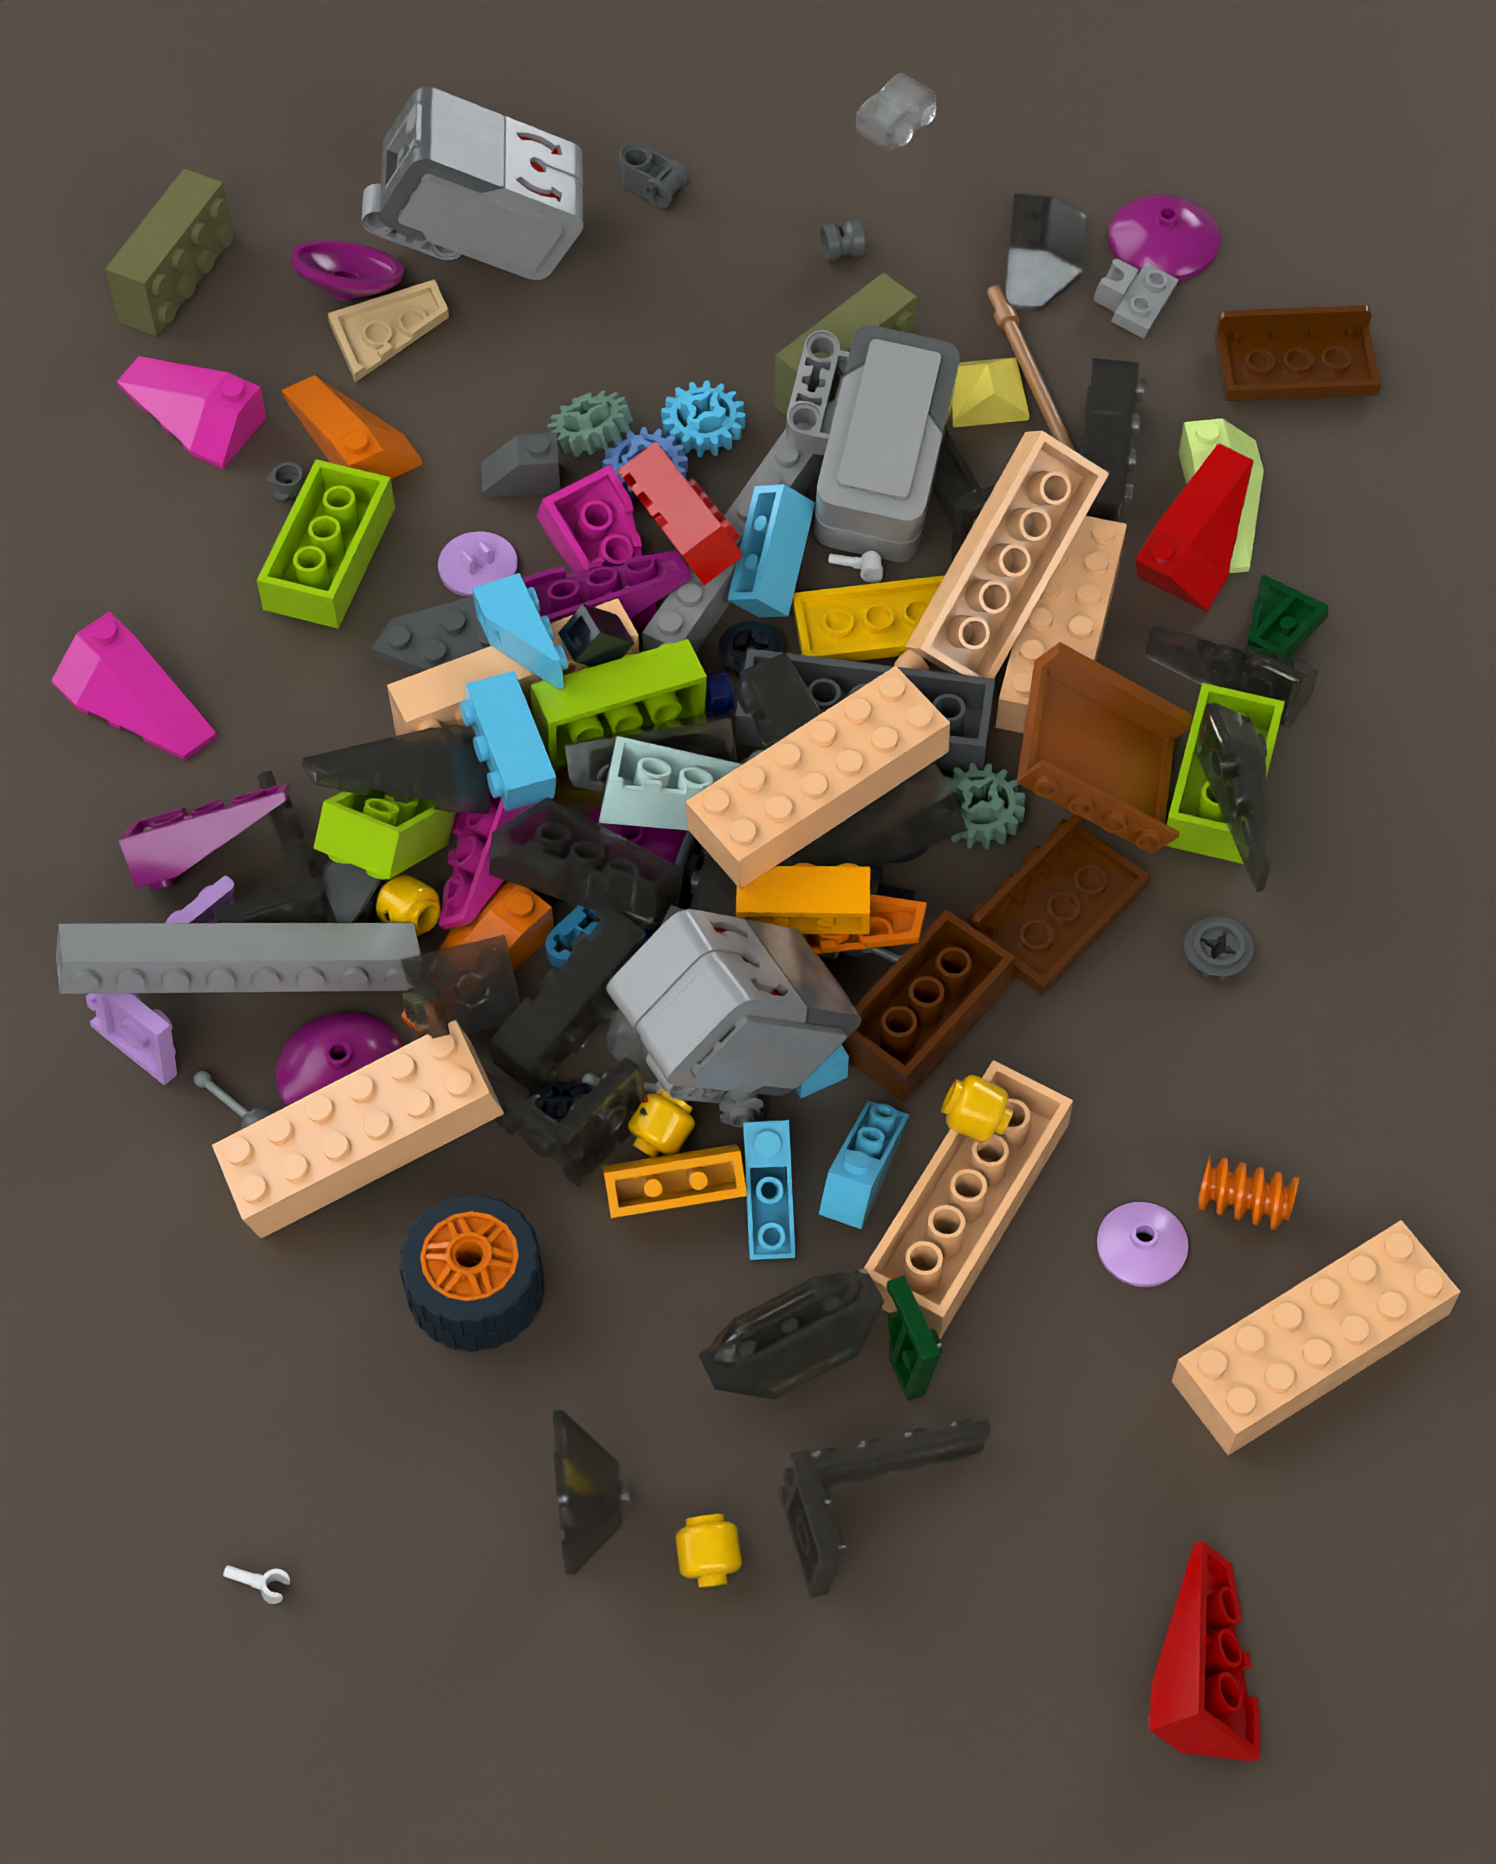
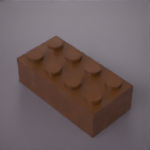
M945 909L920 936L919 943H914L854 1007L861 1016L862 1021L858 1028L842 1043L849 1056L848 1062L905 1102L1012 984L1016 957Z

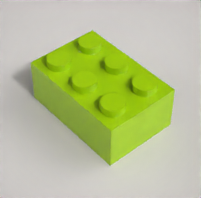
M384 770L323 802L314 849L328 854V857L334 862L352 864L366 870V873L373 878L389 880L448 846L459 799Z

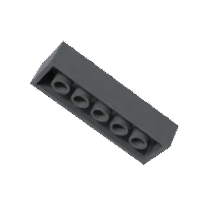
M748 648L735 713V744L769 748L894 666ZM898 667L950 722L949 752L925 768L953 772L954 768L958 767L966 773L969 772L970 763H975L977 769L983 771L995 679Z

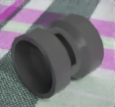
M859 219L846 221L842 226H836L834 223L821 225V244L827 262L839 261L845 255H849L852 258L865 256V237Z

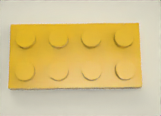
M945 575L794 593L792 607L801 655L846 661H863L901 656L908 650L905 646Z

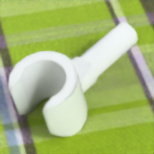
M867 551L862 557H850L832 553L829 555V563L861 569L860 576L866 582L876 583L883 578L881 556L876 551Z
M227 1565L224 1570V1577L261 1590L262 1597L270 1604H277L283 1600V1595L268 1590L267 1585L270 1582L280 1581L283 1584L290 1585V1577L282 1569H271L264 1575L254 1574Z

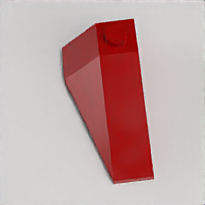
M1220 443L1216 445L1156 524L1135 558L1139 578L1208 613L1229 577L1230 563L1253 467L1252 459Z

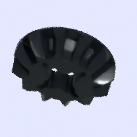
M757 621L741 622L728 628L719 641V656L722 659L724 668H731L737 677L744 672L748 641H752L754 649L783 653L782 638L774 628Z
M558 1080L553 1084L543 1083L540 1085V1088L529 1091L527 1110L532 1116L549 1123L575 1122L585 1118L598 1108V1092L593 1090L590 1084H577L575 1080L569 1082Z

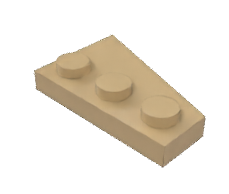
M435 279L328 313L329 324L355 382L449 318L448 307Z

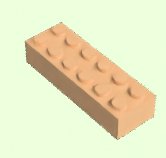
M1042 430L1025 432L905 647L948 673L994 679L1109 473Z
M1085 516L1012 646L999 696L995 728L1024 733L1034 661L1057 643L1061 642L1092 660H1097L1122 557L1127 524Z
M617 598L595 606V608L614 613L620 618L634 641V645L625 655L638 654V633L619 599ZM572 616L550 623L554 634L552 643L554 646L559 644L562 646L567 659L568 669L562 670L563 675L577 672L587 667L586 665L574 662L558 635V632ZM489 646L388 684L387 688L395 733L413 769L432 766L460 752L475 750L473 738L476 737L473 726H466L464 724L460 711V702L465 701L466 683L515 671L531 712V685L539 683L543 679L493 646Z
M894 666L685 801L688 830L741 889L948 753L950 722L898 667Z
M454 1020L220 1140L212 1146L242 1220L262 1239L503 1115L504 1112L471 1041L458 1022Z
M994 1060L982 1078L1002 1087L1008 1094L1006 1107L1013 1110V1114L1005 1132L1002 1135L995 1132L990 1139L981 1143L950 1129L860 1274L859 1297L889 1313L898 1310L887 1292V1281L905 1276L929 1329L934 1328L940 1339L1067 1129L1073 1105L1072 1099Z
M1400 1220L1179 1358L1172 1383L1229 1456L1448 1316L1461 1291L1403 1221Z

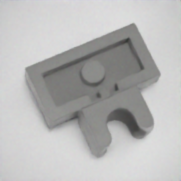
M1114 259L1107 276L1100 280L1093 297L1094 301L1115 312L1111 320L1112 323L1145 339L1173 293L1178 279L1148 263L1144 264L1137 275L1138 269L1119 259Z

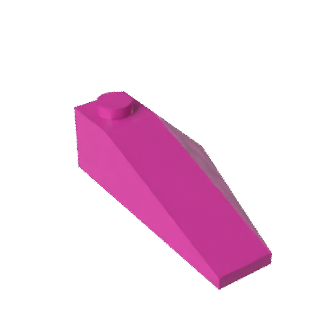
M138 356L117 381L118 387L144 412H150L168 434L172 433L180 440L183 448L191 456L223 470L267 418L260 386L228 372Z
M487 779L465 785L451 831L458 838L456 849L454 848L448 853L447 863L454 868L453 875L444 885L439 920L440 927L446 930L472 923L541 833L542 828L549 819L548 810L552 799L505 812L500 797L494 798L492 796Z

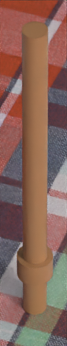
M999 285L990 287L987 295L995 310L994 319L999 330L1005 332L1052 437L1077 452L1019 328L1020 318L1014 306L1008 304Z

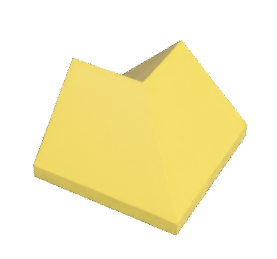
M1016 357L959 363L950 411L953 428L1029 420L1028 406Z

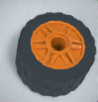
M463 1194L437 1202L435 1206L421 1213L418 1220L411 1224L400 1249V1273L410 1312H413L415 1322L420 1329L427 1332L428 1337L435 1342L439 1341L445 1344L446 1347L451 1349L478 1352L481 1349L489 1348L490 1350L499 1347L500 1344L507 1341L510 1342L518 1337V1334L524 1328H528L533 1322L535 1313L539 1312L542 1304L541 1297L542 1293H544L545 1282L536 1232L520 1210L514 1209L508 1202L500 1198L494 1199L489 1197V1195Z

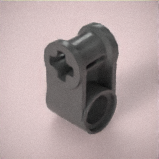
M629 143L622 147L620 151V185L626 191L644 198L658 208L668 207L672 203V196L679 189H684L690 182L689 173L681 163L665 157L645 144Z

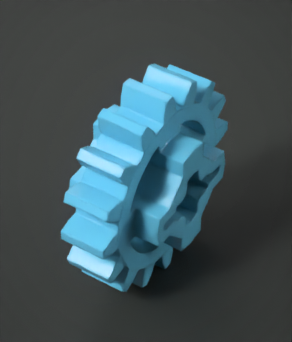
M707 380L703 383V387L697 388L694 382H689L688 391L677 387L675 389V398L666 397V408L661 410L664 436L674 435L676 437V445H684L685 454L690 452L691 449H696L698 457H702L705 450H710L714 456H717L718 447L722 446L727 450H731L732 439L737 441L742 439V429H745L746 426L743 401H737V393L735 391L725 394L724 384L721 383L714 389L710 388V382Z

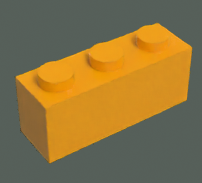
M798 863L793 866H775L740 889L737 886L736 917L745 919V921L753 920L795 928L801 934L870 935V867H860L852 863L840 864L837 867L815 866L810 863Z
M737 1144L603 1166L611 1218L747 1196L741 1152Z

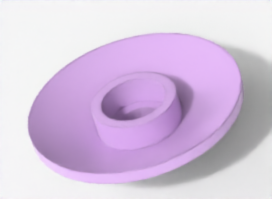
M1132 1202L1117 1207L1104 1218L1097 1234V1252L1104 1267L1115 1278L1132 1286L1153 1287L1168 1282L1180 1272L1188 1254V1238L1181 1222L1167 1209L1152 1203ZM1136 1234H1148L1152 1237V1240L1149 1242L1140 1241Z

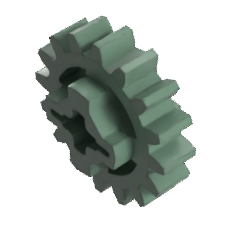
M602 390L597 396H593L589 392L578 398H573V404L570 406H560L561 414L552 415L550 417L552 423L547 425L549 433L557 432L558 449L561 450L562 454L566 455L572 451L574 457H578L583 451H588L589 455H592L594 452L608 449L610 441L619 442L622 440L620 433L630 431L628 424L633 422V418L625 397L620 398L618 392L608 396L606 390Z
M970 763L969 772L966 773L956 767L953 770V779L943 776L941 788L935 790L934 804L937 814L936 819H940L939 830L941 832L952 830L951 841L954 843L961 838L967 839L966 845L969 849L974 846L975 841H981L984 849H989L990 840L993 839L1003 845L1006 842V834L1015 836L1018 833L1019 823H1023L1025 793L1018 792L1019 784L1017 780L1006 781L1007 770L1003 769L998 774L992 773V764L987 763L984 771H980L975 763ZM952 803L955 804V811L952 807Z

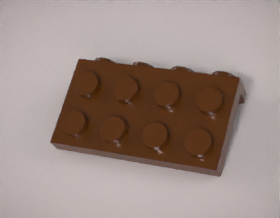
M1367 305L1221 312L1218 316L1214 339L1225 401L1378 395L1381 382L1369 329L1372 316L1370 307Z
M1075 814L1068 821L1062 819L1052 830L1049 840L1041 848L1035 846L1024 859L1023 866L1014 875L1012 873L1007 874L999 883L996 894L988 902L984 900L979 902L968 918L970 926L1016 957L1013 974L1041 995L1063 975L1149 885L1151 878L1150 874L1084 829L1085 818Z

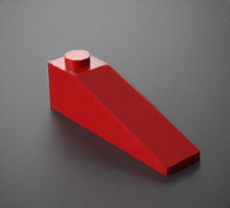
M1202 1540L1193 1545L1151 1684V1700L1148 1715L1149 1730L1180 1753L1252 1762L1260 1759V1711L1257 1697H1248L1244 1671L1251 1668L1249 1653L1241 1649L1235 1625L1242 1621L1232 1563Z

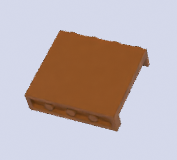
M1059 642L1034 661L1017 783L1033 791L1038 796L1045 797L1066 808L1071 813L1102 827L1105 831L1113 833L1136 845L1138 848L1153 854L1179 837V831L1165 824L1174 741L1191 728L1193 715Z

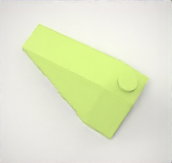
M1223 418L1184 422L1178 454L1186 485L1218 443L1253 460L1251 477L1241 513L1238 536L1234 545L1229 573L1248 572L1251 563L1264 472L1256 440Z

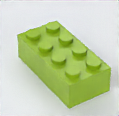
M315 460L256 580L263 610L339 629L395 510L390 477L322 460Z
M689 639L675 643H665L655 649L638 654H627L621 659L594 667L587 666L580 671L563 675L565 688L557 689L545 680L531 685L532 717L554 771L613 754L617 736L649 743L704 726L707 676Z
M1202 683L1167 820V825L1180 833L1177 839L1166 846L1246 865L1285 701Z

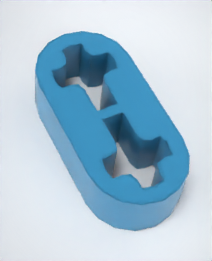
M596 898L580 903L546 937L545 947L549 963L559 970H570L579 966L613 932L614 915L612 907L606 901ZM602 916L601 924L594 921L587 926V917L596 919ZM571 943L573 944L572 952L566 949L560 953L558 952L557 946L559 944L564 947L569 946Z

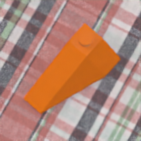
M870 894V935L802 934V936L815 954L919 943L927 903Z

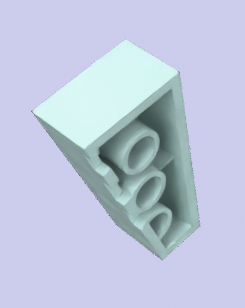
M617 736L607 776L599 823L688 830L685 801L743 764Z

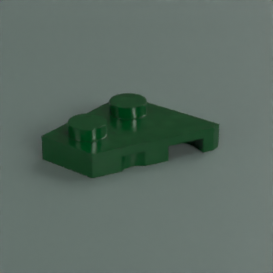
M1263 574L1259 581V593L1253 609V621L1249 628L1247 650L1282 666L1328 618V605Z
M902 1276L889 1280L886 1284L887 1292L898 1310L888 1314V1330L890 1334L889 1361L907 1401L925 1395L942 1354V1344L934 1328L929 1329L906 1277Z

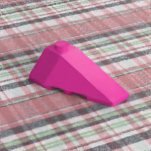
M611 465L542 499L536 517L558 553L573 572L589 570V563L602 561L603 567L624 565L625 561L630 557L642 556V544L633 518L634 509L631 497ZM652 604L630 619L636 630L649 624L657 612L656 604Z
M110 611L75 635L51 680L52 685L77 710L87 715L90 713L108 720L109 725L121 730L125 728L143 737L144 742L184 761L218 738L214 729L139 640Z

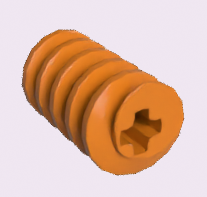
M1209 1155L1198 1196L1199 1210L1204 1211L1210 1202L1214 1200L1216 1202L1217 1215L1222 1216L1229 1205H1232L1235 1220L1240 1221L1247 1210H1250L1253 1225L1258 1226L1264 1216L1268 1215L1270 1229L1276 1231L1283 1220H1286L1287 1223L1289 1221L1299 1177H1293L1289 1184L1283 1187L1281 1172H1275L1269 1182H1265L1264 1168L1257 1167L1251 1177H1247L1246 1163L1240 1162L1233 1172H1229L1228 1158L1222 1157L1215 1168H1213Z

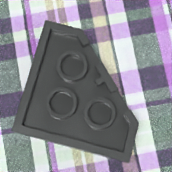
M469 596L390 619L372 646L371 651L374 659L415 675L491 645L477 618L474 598Z

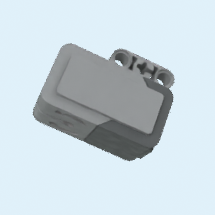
M432 87L419 88L412 93L383 139L381 183L369 185L364 189L362 198V227L373 235L439 259L453 260L461 255H465L527 279H544L552 273L583 229V152L575 143L507 116L505 117L502 114Z
M867 325L856 331L850 352L840 350L838 338L827 330L812 332L807 337L787 412L786 439L797 450L824 456L817 483L814 517V536L820 544L862 555L867 551H876L881 556V559L894 562H906L916 555L951 411L960 354L952 343L875 325ZM825 352L830 356L825 359H819L813 354ZM838 373V379L840 381L836 397L833 401L830 402L836 375ZM812 379L819 380V385L815 392H810ZM800 422H807L813 427L808 430H802L795 425Z
M694 909L679 911L665 921L614 975L606 988L633 1031L641 1037V1043L648 1052L646 1057L647 1065L668 1096L678 1100L721 1103L723 1102V1096L729 1091L752 1092L774 1096L788 1094L798 1088L858 1028L862 1021L861 1016L851 1004L849 997L820 957L815 954L799 930L753 920L745 921L742 918Z

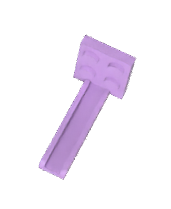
M225 875L215 884L206 886L194 901L184 909L171 914L166 923H225L237 911L236 903L233 899L235 890L233 880ZM138 993L86 995L87 1007L92 1011H96V1017L90 1021L93 1029L164 1086L177 1076L176 1050L173 1046L171 1031L173 1027L168 1017L158 1009L151 1010L141 1002Z

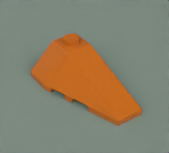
M313 375L281 390L283 398L330 463L388 476L391 479L423 465L422 458L403 433L318 376Z
M503 881L471 924L450 929L401 1014L402 1020L422 1037L454 1020L459 1022L546 942V937L554 929L552 907L521 882Z

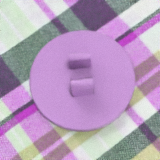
M469 532L454 538L443 548L438 559V571L443 584L455 594L463 597L473 596V587L514 575L518 569L517 555L512 545L503 537L490 532Z

